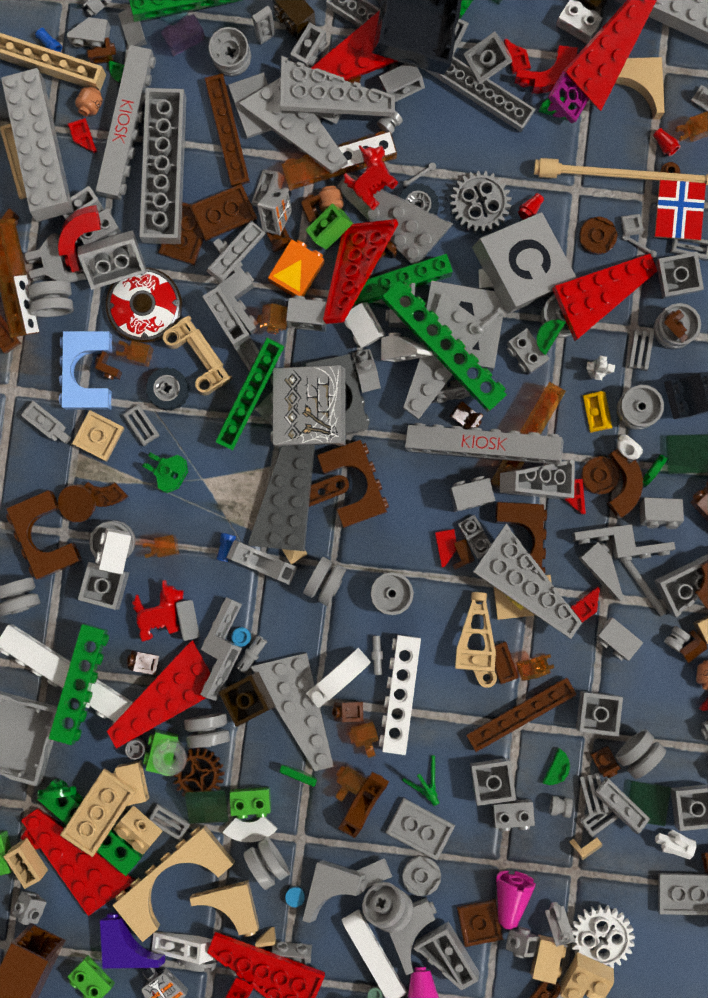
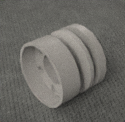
M233 27L220 28L210 39V56L219 72L233 77L247 70L252 56L247 38L243 32ZM230 52L233 53V55H234L233 57H230V56H229V53H230Z

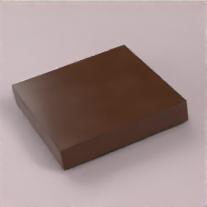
M495 899L457 906L465 947L503 940Z

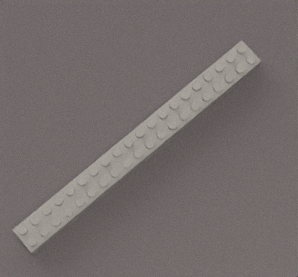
M367 0L326 1L327 8L358 28L380 10ZM454 56L452 57L450 67L444 75L424 69L520 132L523 131L535 112V108L490 79L480 84L471 67Z

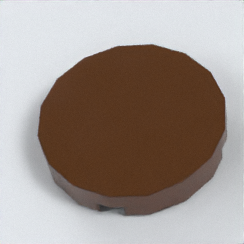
M598 216L587 220L580 229L579 240L583 249L588 253L602 255L613 248L618 235L613 222Z
M602 456L594 457L586 462L582 468L581 479H583V485L593 494H607L614 490L620 479L619 468L611 459Z
M73 484L64 488L60 493L58 508L67 520L83 522L89 519L95 511L96 499L93 493L85 488V486Z

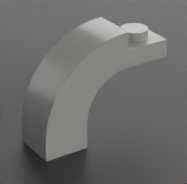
M234 540L227 555V558L288 585H290L297 569L296 566Z

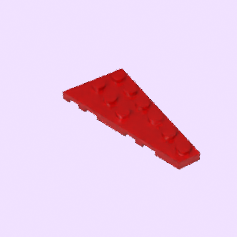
M627 0L563 70L599 111L602 110L657 0Z
M380 10L312 66L311 69L318 68L343 77L345 81H349L397 62L396 60L372 53Z
M396 219L355 223L342 234L323 317L326 324L344 323L399 224Z
M651 253L552 288L574 341L579 339L658 271Z
M193 640L189 642L107 730L115 748L124 745L206 699L200 694L211 673Z
M37 808L21 820L88 916L127 889L136 880L133 876L122 874L98 852L91 857L60 836L64 827L40 808Z
M217 932L214 933L207 950L208 954L225 967L228 966L235 971L239 978H244L265 998H316L325 977V972Z

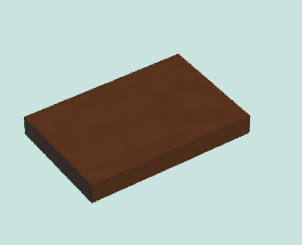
M242 184L190 205V209L205 242L246 225L251 220H257V216Z
M182 202L181 244H161L158 253L195 266L204 237L190 209L191 204Z

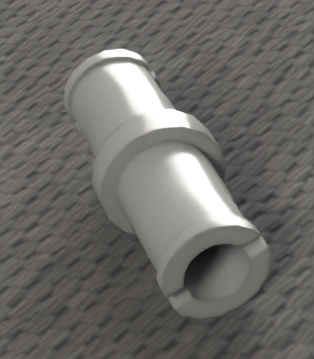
M257 635L249 649L246 648L244 651L245 655L236 665V668L246 674L254 660L259 658L258 654L268 641Z

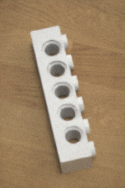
M397 635V639L393 638L392 650H395V656L390 658L389 669H393L392 677H388L387 688L390 689V694L385 696L384 708L388 709L387 716L383 715L382 727H385L384 735H380L379 741L382 752L406 755L421 642L419 637ZM402 650L410 652V658L406 661H402L399 658ZM401 669L406 670L408 673L407 678L404 680L397 678V672ZM397 689L405 691V696L402 699L394 697V692ZM393 709H401L403 712L402 716L394 718L391 715ZM398 728L400 730L399 736L396 738L389 735L390 729Z

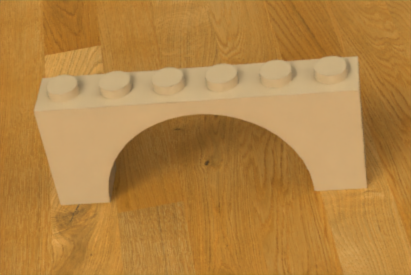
M206 825L202 828L199 826L190 833L192 837L187 841L181 840L175 846L176 850L172 854L167 852L160 858L161 863L158 866L153 864L145 871L146 876L140 879L138 877L130 884L131 889L127 892L123 890L115 897L117 901L112 906L142 942L158 930L160 926L152 909L151 892L155 879L162 871L175 864L194 863L206 867L217 877H220L234 864L235 860Z

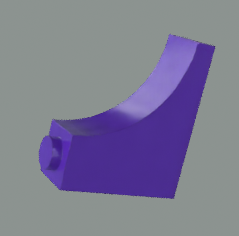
M108 913L106 917L100 920L103 969L159 968L165 963V954L151 952L143 948L133 938L127 923L119 913Z

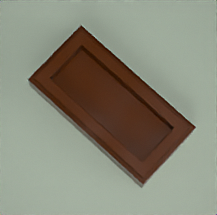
M506 641L494 645L496 651L495 671L500 684L518 679L519 677Z

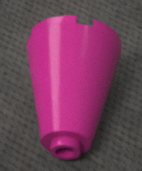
M509 870L500 871L496 878L498 921L503 928L513 929L518 926L536 883H533L534 879L527 874L515 871L513 875L508 874Z
M415 967V971L410 975L408 998H439L431 971L426 970V967Z

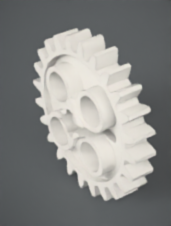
M601 905L598 906V910L591 906L590 913L584 909L585 916L583 917L578 914L579 922L573 921L575 928H571L575 942L571 945L572 949L576 950L575 955L577 952L600 963L610 965L612 968H614L615 962L621 965L620 959L627 960L625 953L632 954L629 947L634 946L632 939L635 936L634 933H631L633 927L629 925V919H624L623 912L618 914L617 908H614L611 912L609 905L606 906L605 910H602ZM600 921L606 922L602 927L597 926ZM615 934L621 935L618 939H612V936ZM588 935L593 936L589 941L584 940ZM602 948L608 949L607 952L603 954L599 953V950Z

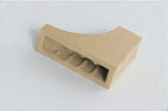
M662 57L628 58L615 84L625 85L638 91L648 102L653 119H661L665 113Z
M249 880L194 893L190 897L191 906H211L225 913L234 923L239 936H252L259 929Z

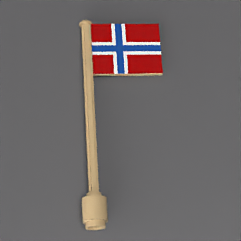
M535 159L534 175H538V177L557 178V175L563 173L659 181L654 237L701 240L708 174L705 176L562 165V163H559V159Z

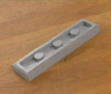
M251 220L209 266L206 272L222 283L265 236L266 232Z

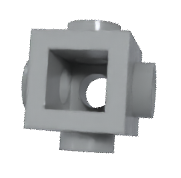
M21 891L12 914L18 918V922L21 924H38L47 902L37 893Z
M525 927L510 929L506 949L513 952V955L519 958L536 957L540 937L530 933V929Z

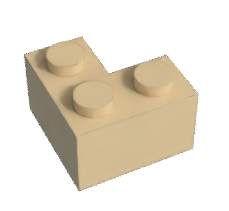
M577 952L561 981V997L583 998L586 991L589 990L606 998L614 984V968Z

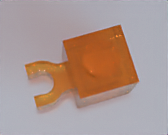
M708 111L690 117L685 125L675 128L676 132L683 131L685 134L680 136V142L685 141L688 137L691 142L708 137Z
M273 303L263 305L262 314L257 317V323H261L260 328L266 329L267 333L278 334L279 331L286 330L288 307Z
M119 340V345L125 346V350L123 352L116 351L117 356H127L129 362L149 367L154 350L150 345L132 340L129 346L126 342Z
M176 535L154 538L155 544H142L143 548H151V553L144 554L145 558L153 557L156 553L158 558L180 554Z
M543 654L516 662L521 680L536 679L551 673L550 669L555 668L554 664L548 665L547 659L551 658V655Z
M373 720L352 726V732L348 733L351 743H355L356 747L364 745L368 758L376 756L372 743L379 741Z
M348 763L345 767L341 766L336 773L338 777L336 782L342 785V787L337 792L335 798L342 802L348 791L356 795L366 781L367 776Z

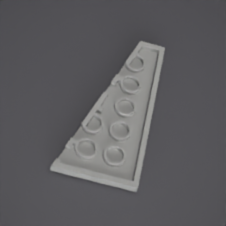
M281 56L280 110L394 117V95L374 88L362 87L360 83L345 81L343 77L318 68H308L301 62L294 63L289 61L288 58Z
M281 77L239 102V106L242 109L249 111L253 117L268 125V128L290 144H294L301 152L309 155L331 174L348 164L347 159L314 112L280 110Z
M347 173L354 180L359 178L351 173ZM345 178L336 187L370 222L392 219L398 221L399 224L390 241L412 265L421 262L453 225V223L439 218V216L431 214L396 195H392L382 188L380 192L377 191L376 194H373V197L380 204L375 210H372L356 195L353 189L347 187L348 184L344 183Z
M441 294L435 312L439 317L438 321L442 326L445 324L450 328L454 339L461 340L466 346L464 349L469 353L488 329V326L483 329L482 333H476V327L481 326L483 323L445 294ZM431 326L428 334L431 336L436 335V328ZM443 340L440 342L443 350L450 349L448 341ZM433 354L432 356L420 358L403 409L418 420L452 376ZM454 355V362L461 364L463 357L461 355Z
M505 524L473 573L563 635L572 639L582 622L548 580V577L532 556L522 546V543L516 538L509 526Z
M303 653L250 666L254 673L259 672L276 705L277 711L314 771L334 767L321 709L306 694L315 686L308 654Z

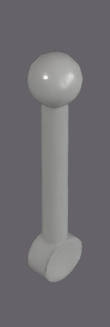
M430 163L428 168H426L410 180H405L403 182V187L406 188L410 185V183L414 182L427 172L434 171L436 169V164Z
M622 235L623 241H629L645 252L651 253L652 258L657 256L655 250L651 251L630 238V236Z
M502 307L497 308L494 315L481 326L476 327V333H482L483 329L491 321L504 313V309Z

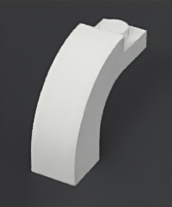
M357 648L306 694L318 708L321 707L371 663L370 660Z

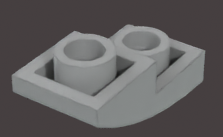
M473 515L458 523V526L478 560L485 555L491 543L476 516Z
M385 858L357 870L366 874V888L392 877Z

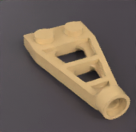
M471 593L472 602L456 649L455 669L495 672L496 651L487 609L486 593ZM473 615L483 616V629L471 628ZM472 634H481L485 643L483 651L468 649L467 644Z

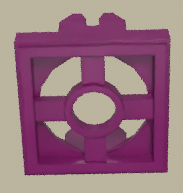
M563 71L548 96L552 103L547 110H556L553 114L554 117L561 118L565 116L570 123H574L589 99ZM560 89L565 93L564 102L560 100ZM569 92L574 93V100L570 99ZM570 103H574L577 106L574 110H569L568 108Z

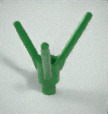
M432 755L431 784L427 785L421 774H418L417 777L424 788L417 786L406 778H403L402 781L419 791L428 801H431L433 806H436L440 802L435 791V755Z

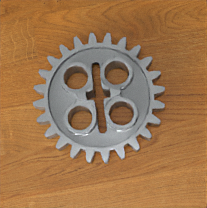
M477 171L476 176L470 172L469 179L463 176V183L457 181L456 185L458 188L453 187L452 192L455 194L450 196V199L454 200L450 202V207H455L451 213L457 214L455 221L462 220L461 227L467 224V231L474 227V233L477 232L478 228L484 233L485 228H488L491 232L492 225L498 228L499 222L504 223L505 219L503 216L508 217L509 212L507 210L511 208L508 202H511L512 198L506 197L510 190H504L506 183L500 185V177L495 180L494 173L488 177L487 171H485L483 176ZM474 187H477L478 194L476 193ZM488 187L491 192L486 194L481 188ZM464 194H472L473 199H465ZM478 195H479L480 201H481V202L484 201L483 209H484V211H485V213H486V215H487L488 217H484L482 205H481L480 202L477 203V201H478ZM488 205H496L497 210L491 211L488 208ZM478 211L480 216L473 217L470 212Z

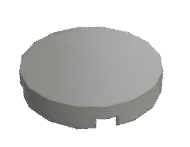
M427 856L412 858L403 868L402 878L404 886L416 896L432 894L437 890L441 882L439 866L433 859Z

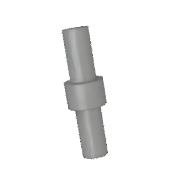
M372 636L373 652H371V658L374 660V675H382L381 659H383V651H381L380 636Z

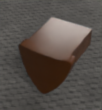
M285 226L280 235L266 232L272 244L271 249L273 252L287 248L292 239L289 237Z
M466 538L454 543L461 558L460 562L452 565L454 570L475 561Z
M694 630L689 632L694 640L680 650L683 658L688 663L707 650L706 643Z

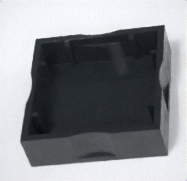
M382 0L372 53L444 75L452 62L455 28L459 20L462 0Z

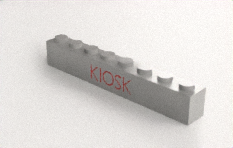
M129 45L96 187V192L99 196L121 201L122 195L126 194L127 184H125V181L131 172V166H129L130 159H133L135 155L134 142L139 138L138 125L143 120L142 107L143 104L145 105L146 88L151 85L152 75H150L151 68L154 69L156 64V57H154L151 49Z
M414 423V425H408L405 448L409 452L561 465L564 441L558 434L540 436L536 432L520 434L519 431L511 430L509 433H503L498 429L482 431L481 428L472 427L470 430H466L460 426L444 428L443 425L434 424L433 427H428L422 423Z

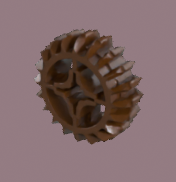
M198 747L194 754L193 749L190 748L188 750L189 756L183 752L181 754L183 759L179 757L176 759L180 765H173V769L178 770V772L172 773L173 777H178V779L173 781V784L180 783L176 790L180 791L183 788L185 790L182 793L183 797L190 793V800L196 795L197 801H200L202 794L206 800L208 799V792L214 796V789L219 790L221 788L217 783L224 782V779L219 776H223L225 771H219L224 766L223 763L218 765L216 763L220 760V757L212 758L215 752L212 751L207 755L208 749L205 748L203 753H200V747ZM196 758L207 761L211 766H201ZM191 760L192 771L183 776L184 766ZM196 769H199V771L201 770L202 772H204L200 778H198V776L195 777V775L192 776L196 772ZM214 772L212 784L206 787L205 776ZM186 781L196 782L200 789L192 788Z

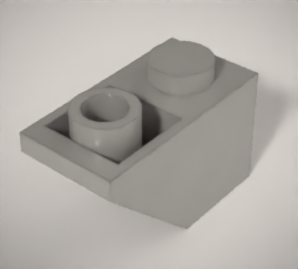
M88 17L69 31L67 38L70 44L78 48L88 46L92 49L94 47L106 48L105 37H109L111 27L108 20Z
M359 350L352 353L362 393L381 388L371 350Z

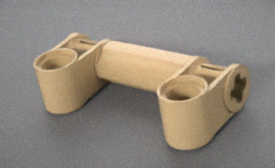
M187 316L166 330L163 334V340L170 349H177L184 343H189L207 369V372L195 382L198 392L206 396L229 383L233 377L227 374L223 368L224 364L213 351L201 331L196 329L191 322L192 318ZM175 335L177 336V341L169 343L168 337ZM204 381L210 383L209 388L206 390L200 389V384Z

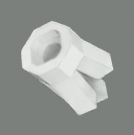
M599 356L593 362H587L586 369L591 379L602 380L604 376L614 372L615 365L607 364V357Z
M675 830L668 832V836L661 833L655 836L656 843L661 844L663 852L675 854L689 860L694 856L696 841L687 838Z

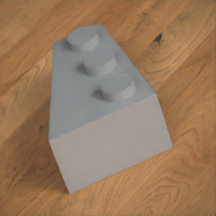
M449 921L415 940L413 949L426 957L429 963L434 964L460 990L469 987L479 980L477 967Z

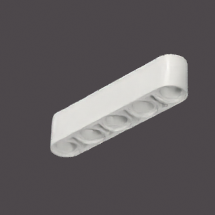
M358 909L344 917L342 923L385 998H401L406 995L407 992L361 911Z

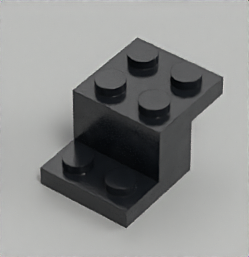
M699 373L683 379L664 382L674 420L708 413V373Z

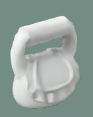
M628 435L619 436L618 449L620 453L628 459H638L643 453L641 446Z

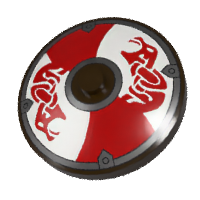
M146 267V273L115 282L111 285L107 294L106 312L111 325L121 336L132 342L153 343L163 339L164 332L177 324L182 315L183 304L178 287L168 275L157 269Z

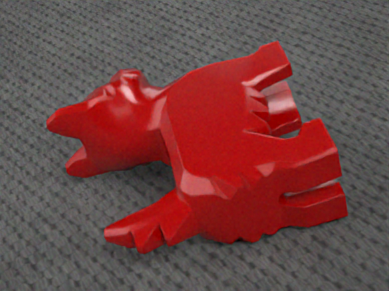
M359 145L358 147L367 169L357 180L352 179L345 173L344 183L348 184L347 187L353 189L356 195L369 208L375 210L380 203L373 197V194H376L377 191L380 192L381 188L384 189V186L393 190L398 185V181L390 175L385 163L382 161V158L385 156L383 146L364 149Z
M166 580L162 581L160 604L158 606L145 609L139 595H136L135 601H132V604L135 606L133 609L137 613V625L140 629L142 642L153 638V634L150 633L151 628L154 629L156 627L159 629L160 627H166L169 634L180 630L177 625L176 604L183 599L184 591L167 585Z

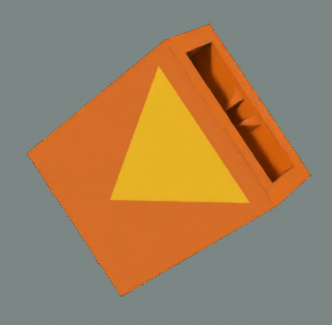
M291 239L270 273L268 280L271 284L293 297H304L325 264V261L320 252L316 250L311 251L306 248L307 245L299 240L296 242Z

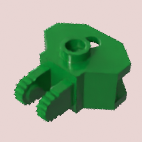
M150 452L148 456L160 463L156 469L148 463H143L142 467L153 472L157 478L158 488L166 493L179 489L188 474L187 460L179 455L168 459L160 458ZM178 473V477L174 479V475Z

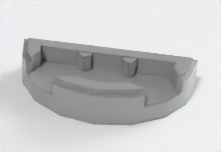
M180 959L177 960L179 966L185 965V969L203 972L204 969L213 971L216 968L217 962L211 960L202 964H195Z

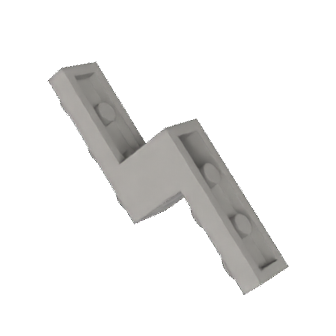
M219 238L213 242L220 254L229 246L226 241L222 243ZM240 262L233 270L234 274L217 285V287H220L241 322L250 334L253 335L258 331L256 328L258 323L252 315L248 316L244 310L247 308L241 300L237 301V299L254 288L252 284L254 279L248 271L244 273L241 268L243 264Z
M218 286L202 297L250 371L259 350Z
M632 524L574 532L572 534L573 542L578 541L579 545L590 543L591 539H597L598 542L608 541L609 537H611L614 559H620L621 562L631 561L632 557L639 556L640 559L651 558V554L656 553L659 556L670 555V551L675 550L674 542L636 547Z
M227 597L222 603L220 611L212 623V628L201 648L202 651L215 657L217 661L212 667V672L205 682L200 695L217 701L220 695L219 692L222 691L242 650L241 647L225 639L242 606L241 603Z

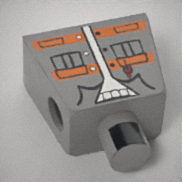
M271 188L257 204L264 232L276 235L281 234L292 212L290 203L292 193L288 188H282L281 190Z
M146 968L142 972L147 979V982L141 989L145 998H183L188 992V988L167 968L159 973L154 968Z

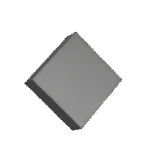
M640 214L621 216L620 221L624 236L643 234L644 229Z

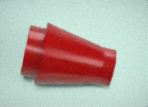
M662 128L653 134L664 155L667 154L670 157L679 150V141Z
M535 193L533 197L519 207L518 215L523 220L536 215L544 201L543 196Z

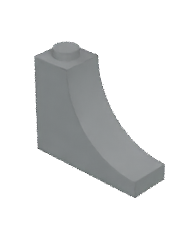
M324 860L317 862L302 921L308 923L315 921L321 907L333 896L341 894L357 896L364 892L367 885V880H365L366 874Z
M427 897L412 903V918L405 928L401 931L390 933L406 975L413 973L411 963L413 942L418 933L427 924L435 920L434 914L437 913L433 901L429 902Z

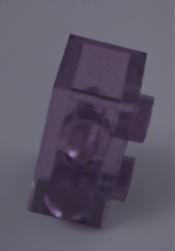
M194 14L184 16L180 22L168 25L161 32L164 42L173 57L206 39L203 28Z

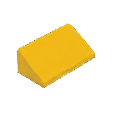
M605 391L583 395L590 433L612 429Z

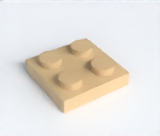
M89 410L72 444L108 461L124 427Z

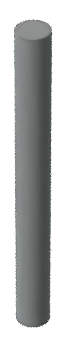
M631 561L623 562L659 615L663 616L666 614L667 611Z

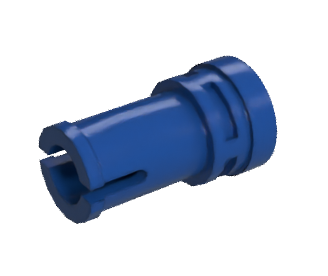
M44 28L36 31L35 37L40 40L45 48L61 52L62 45L56 39H53Z
M221 533V544L216 557L217 560L229 561L227 555L236 536Z

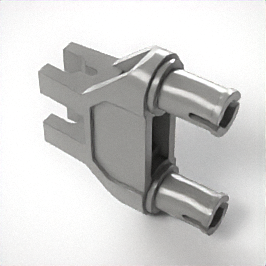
M57 233L51 234L39 250L25 253L26 261L29 264L43 263L42 268L29 271L30 279H33L34 282L51 279L70 284L86 280L87 277L83 268L76 272L66 270L63 255L59 256L58 244L60 235Z

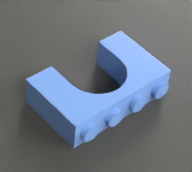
M63 331V337H60V347L63 348V356H60L62 375L59 376V383L62 386V393L59 394V404L65 410H111L112 391L108 388H83L79 386L74 377V369L79 359L85 355L101 354L102 351L112 354V334L109 331Z

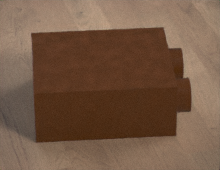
M31 923L11 943L0 965V998H38L66 940Z

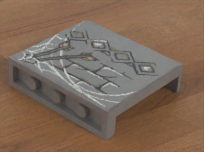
M341 365L274 368L273 374H271V384L273 385L271 403L273 404V412H271L270 416L271 423H273V431L270 434L273 445L276 447L322 444L345 445V368Z

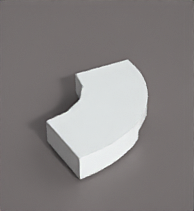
M235 817L223 833L240 842H256L269 837L278 828L266 817H260L254 821H243Z

